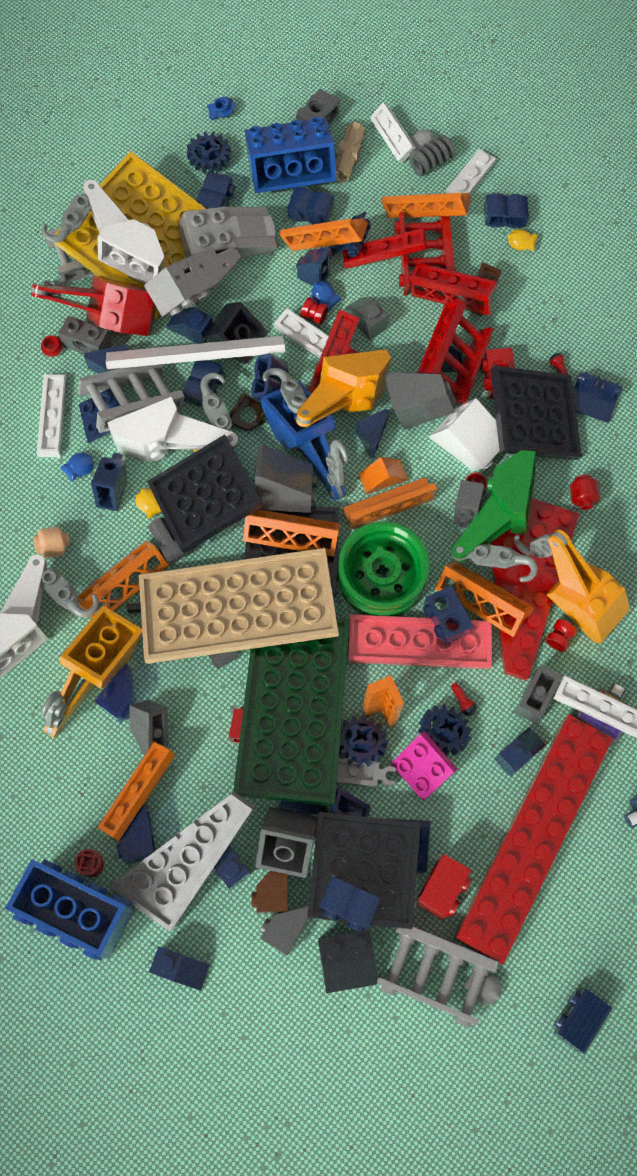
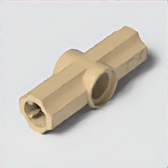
M353 122L349 124L344 140L339 143L335 163L336 179L338 182L344 183L349 181L354 164H357L359 160L361 143L365 135V128L361 126V123Z

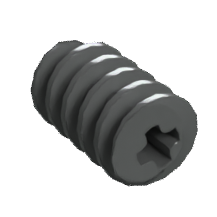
M439 135L430 142H426L423 146H419L416 150H412L409 155V161L413 171L417 175L422 176L423 172L428 173L430 169H435L436 165L440 166L443 161L447 162L449 157L454 158L456 152L451 140L445 135Z

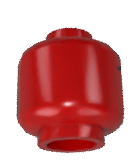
M591 475L576 477L570 484L572 504L580 507L581 510L594 508V505L598 504L601 500L599 481Z

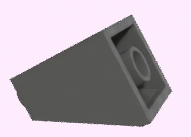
M384 373L395 414L404 430L455 412L452 405L456 403L449 381L444 382L441 374Z
M258 445L255 489L265 505L259 510L311 513V503H316V490L312 489V487H317V474H313V464L264 445Z
M269 807L261 828L255 867L306 878L318 817Z

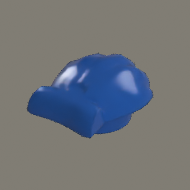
M229 97L217 98L213 104L207 105L209 118L215 120L216 117L224 118L230 116L234 111L235 102Z
M321 280L319 283H314L313 289H311L312 298L318 304L325 303L329 305L328 311L330 312L341 301V297L336 295L333 286L328 281Z
M85 452L75 453L67 464L61 466V470L73 482L77 477L90 473L94 468V461H92V456Z

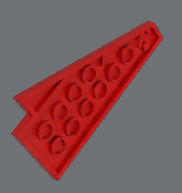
M532 498L526 535L512 533L508 530L489 543V545L509 547L521 555H525L514 543L516 535H519V540L529 548L530 543L534 539L544 534H553L557 529L565 532L570 540H572L579 513ZM553 555L546 558L532 557L538 565V572L536 577L527 582H521L520 577L530 574L531 569L528 565L519 564L509 568L492 567L495 585L534 607L531 615L523 620L516 636L512 637L499 629L504 674L527 681L551 608L552 600L546 594L559 581ZM510 614L503 615L505 624L513 628L517 619Z

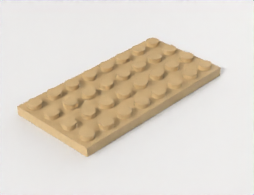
M325 548L139 575L143 650L146 664L339 636Z

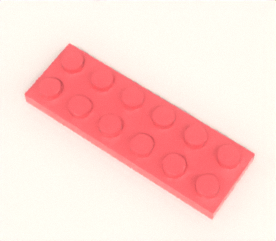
M350 614L348 663L491 669V623L488 621L470 620L474 626L471 634L445 645L443 640H439L435 635L433 628L435 625L432 619ZM446 624V627L449 630H457V626L455 624Z

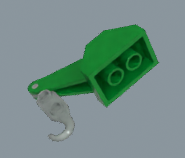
M521 450L494 468L493 477L488 479L487 490L489 491V498L452 547V557L455 561L464 562L470 558L477 565L509 568L524 564L528 565L531 571L529 575L520 577V581L527 582L536 577L538 565L532 557L521 555L509 547L488 545L508 530L512 533L526 535L536 476L535 451Z

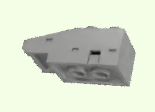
M218 207L185 211L177 226L185 258L210 247H213L216 254L233 247L238 250L241 256L240 259H247L249 255L268 253L277 248L274 238L276 231L273 220L268 215L267 207Z
M210 247L164 268L144 286L161 316L163 317L169 313L174 316L181 312L184 307L188 309L197 304V298L201 300L210 294L209 291L216 287L228 272L238 266L236 262L241 256L238 250L233 247L219 254H216L213 247Z

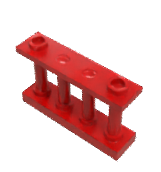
M399 212L398 221L394 222L395 234H402L422 228L425 231H436V233H439V237L437 240H426L427 249L437 248V250H441L439 257L407 258V254L400 256L402 274H399V287H403L404 296H408L410 285L408 267H416L418 263L455 271L450 216H440L436 222L404 223V214Z
M461 298L445 303L417 372L419 374H441L444 382L449 381L456 400L455 404L467 401L494 330L492 327L481 330L476 329L463 316L467 303ZM458 324L473 337L470 346L456 335ZM451 342L466 355L463 364L448 352ZM444 361L459 373L456 382H453L441 371Z

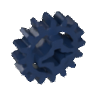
M205 131L204 136L196 134V140L190 139L191 144H187V159L191 166L195 165L196 171L201 168L203 173H206L207 170L214 172V169L221 171V165L227 167V161L231 160V148L228 145V140H223L221 134L216 137L215 132L208 135Z
M443 704L440 709L434 705L431 710H426L419 721L421 727L418 729V732L423 733L425 731L448 757L450 753L456 756L467 747L471 740L469 734L472 728L466 727L469 720H462V712L456 714L455 707L452 706L450 710H447L446 705Z
M354 715L351 722L346 719L343 721L339 751H341L340 758L347 757L349 765L355 761L357 762V767H360L362 762H365L367 767H369L371 760L378 763L380 756L385 755L388 740L386 739L387 731H381V723L374 724L375 718L372 717L369 721H366L365 715H362L361 720H357ZM348 735V736H349V737H348V740H349V741H348V743L346 744L345 737ZM375 738H376V740H377V746H376V747L374 746V743H375V742H374V739H375Z

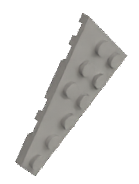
M233 791L108 887L171 932L255 806Z

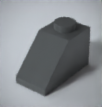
M359 298L344 308L345 312L360 318L357 327L369 340L387 329L388 314L375 300Z
M151 700L130 705V730L144 756L153 742L168 748V707Z
M308 906L274 915L271 920L266 918L259 930L263 934L260 939L288 956L309 919L307 918Z

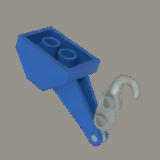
M297 381L308 399L311 393L300 381ZM281 389L261 397L262 409L274 437L285 449L299 448L308 463L313 464V470L334 501L345 497L346 492L343 484L346 477L343 472V465L349 460L348 452L344 444L338 439L331 442L329 449L325 433L335 429V419L331 414L308 427H302L297 424V413L289 409Z

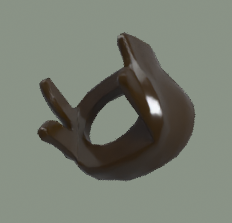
M246 394L240 396L230 413L232 424L238 429L250 431L261 426L263 423L264 411L261 405ZM243 407L253 408L256 412V420L251 423L242 421L239 411Z

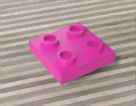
M425 731L391 763L423 801L458 770Z

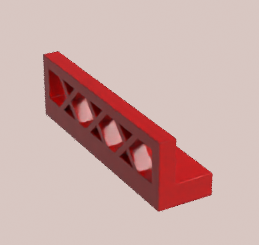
M418 263L409 276L413 297L445 304L446 302L458 299L455 296L458 295L467 303L465 310L490 315L492 312L491 298L497 289V281ZM417 285L422 286L426 291L418 290ZM436 290L443 292L446 296L440 295ZM475 300L483 301L485 306L479 305Z

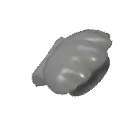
M426 129L419 130L413 137H410L416 149L435 138L434 133Z
M473 969L470 977L463 985V988L469 990L475 973ZM491 974L484 977L477 998L479 1003L487 1006L494 1004L496 1000L501 998L500 991L502 987L497 977Z

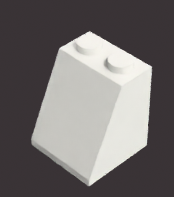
M475 398L455 407V412L449 414L429 436L431 440L472 471L487 469L494 462L492 460L496 454H500L496 420Z

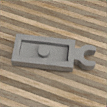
M339 757L337 783L377 788V782L381 781L385 786L391 787L395 785V781L388 780L386 774L389 772L395 773L396 768L388 766L384 769H379V762L376 763L374 761H371L369 767H367L365 762H362L361 766L357 767V762L353 761L349 765L348 758L341 759Z

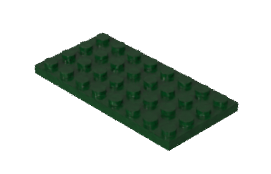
M336 617L339 634L336 637L250 649L233 791L239 796L326 806L335 805L350 619Z

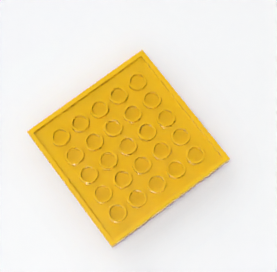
M130 151L99 186L129 221L135 219L140 223L148 224L155 230L164 254V269L185 259L177 227L185 211L206 208ZM91 211L78 230L69 234L64 241L54 243L96 276L145 288L144 283L98 260V235L100 233ZM157 307L154 317L155 320H157L161 315Z

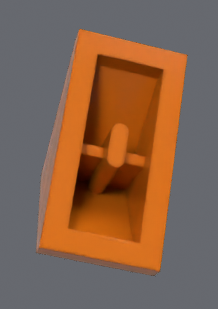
M380 457L358 475L366 495L408 481V476L401 461L386 457Z

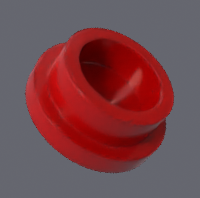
M49 335L42 340L41 350L44 355L54 357L62 352L63 344L56 336Z

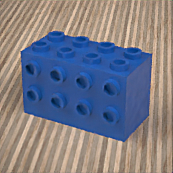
M313 117L311 120L305 121L293 120L285 124L273 123L265 127L253 126L250 129L244 130L249 169L255 193L337 181L334 141L326 117Z
M31 859L5 907L6 910L14 913L12 918L25 925L33 926V924H36L35 930L49 937L55 938L56 935L61 937L59 942L68 947L83 948V954L94 960L101 961L102 958H111L134 912V909L129 907L131 902L114 893L111 898L106 896L108 890L92 882H89L88 886L84 885V878L68 870L65 874H62V867L46 859H43L42 863Z

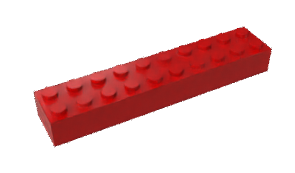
M569 714L562 720L452 939L478 954L498 961V965L504 964L611 744L612 737Z

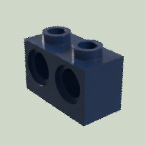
M452 585L426 597L423 611L428 619H432L435 625L433 627L435 635L439 640L442 639L445 645L471 634L474 626ZM441 602L446 605V609L440 610L435 604ZM446 624H455L457 626V630H449L446 627Z

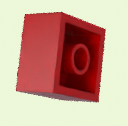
M443 854L437 859L414 905L440 920L447 916L450 917V915L453 916L460 903L456 898L467 890L472 880L468 876L471 869Z

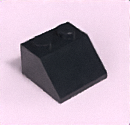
M242 302L226 304L204 337L209 343L264 338L268 331ZM252 356L231 358L242 364H247Z
M370 930L318 939L326 994L377 985Z

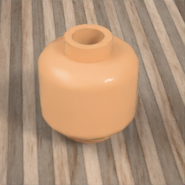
M58 526L39 529L37 535L33 537L36 553L41 554L43 558L62 556L66 552V547L70 546L68 534L63 533L62 529Z

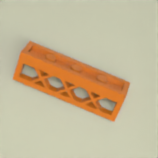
M470 193L383 196L381 202L388 218H398L399 212H403L404 218L463 216L468 213L471 196Z
M364 218L345 219L281 229L279 235L292 251L362 241L368 223Z
M426 477L345 506L342 511L350 529L353 530L432 501L435 498L437 488L434 483L429 485Z
M258 509L246 516L243 541L297 551L322 549L316 542L320 538H331V549L325 550L326 556L334 557L340 523ZM250 525L260 526L264 534L259 537L250 536ZM279 529L283 530L287 537L279 541L275 540L271 533ZM299 533L306 534L310 541L305 545L298 544L294 536Z
M144 541L76 596L78 604L83 609H89L93 605L92 595L95 594L99 602H105L104 606L114 611L140 590L139 582L128 584L129 575L133 572H141V574L162 572L169 565L154 544ZM155 555L161 564L153 570L146 569L147 561ZM123 587L122 596L118 599H110L113 588Z
M457 561L445 566L435 588L437 591L445 589L444 584L447 577L452 579L457 589L454 591L458 593L457 596L463 607L512 637L516 636L523 620L529 617L534 609L531 605ZM463 591H472L476 601L472 603L467 601ZM483 603H492L496 613L491 615L487 613ZM510 614L517 619L513 628L505 624L503 615Z
M391 675L367 685L362 707L365 717L381 711L389 728L396 726L404 705V701Z
M153 742L97 828L120 842L171 764L175 753Z

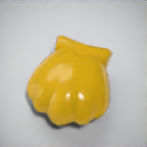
M516 229L507 236L509 239L508 243L512 248L520 251L525 249L535 250V244L538 239L537 234L531 235L524 229Z
M150 487L147 489L142 488L140 493H137L135 503L140 510L146 513L148 519L162 512Z

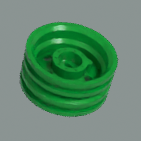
M374 522L360 527L348 537L339 556L338 584L345 601L355 611L362 615L398 617L408 612L419 601L429 574V557L423 542L414 532L397 523ZM388 547L393 548V549H394V553H392V552H390V551H386V548H388ZM370 551L372 555L369 558H365L363 553ZM404 564H408L410 570L404 571L401 567ZM379 571H383L386 577H381V574L378 575ZM357 573L364 577L362 579H357L355 577V574ZM394 587H398L403 590L402 592L397 593L394 590ZM377 588L380 594L377 597H373L371 592Z

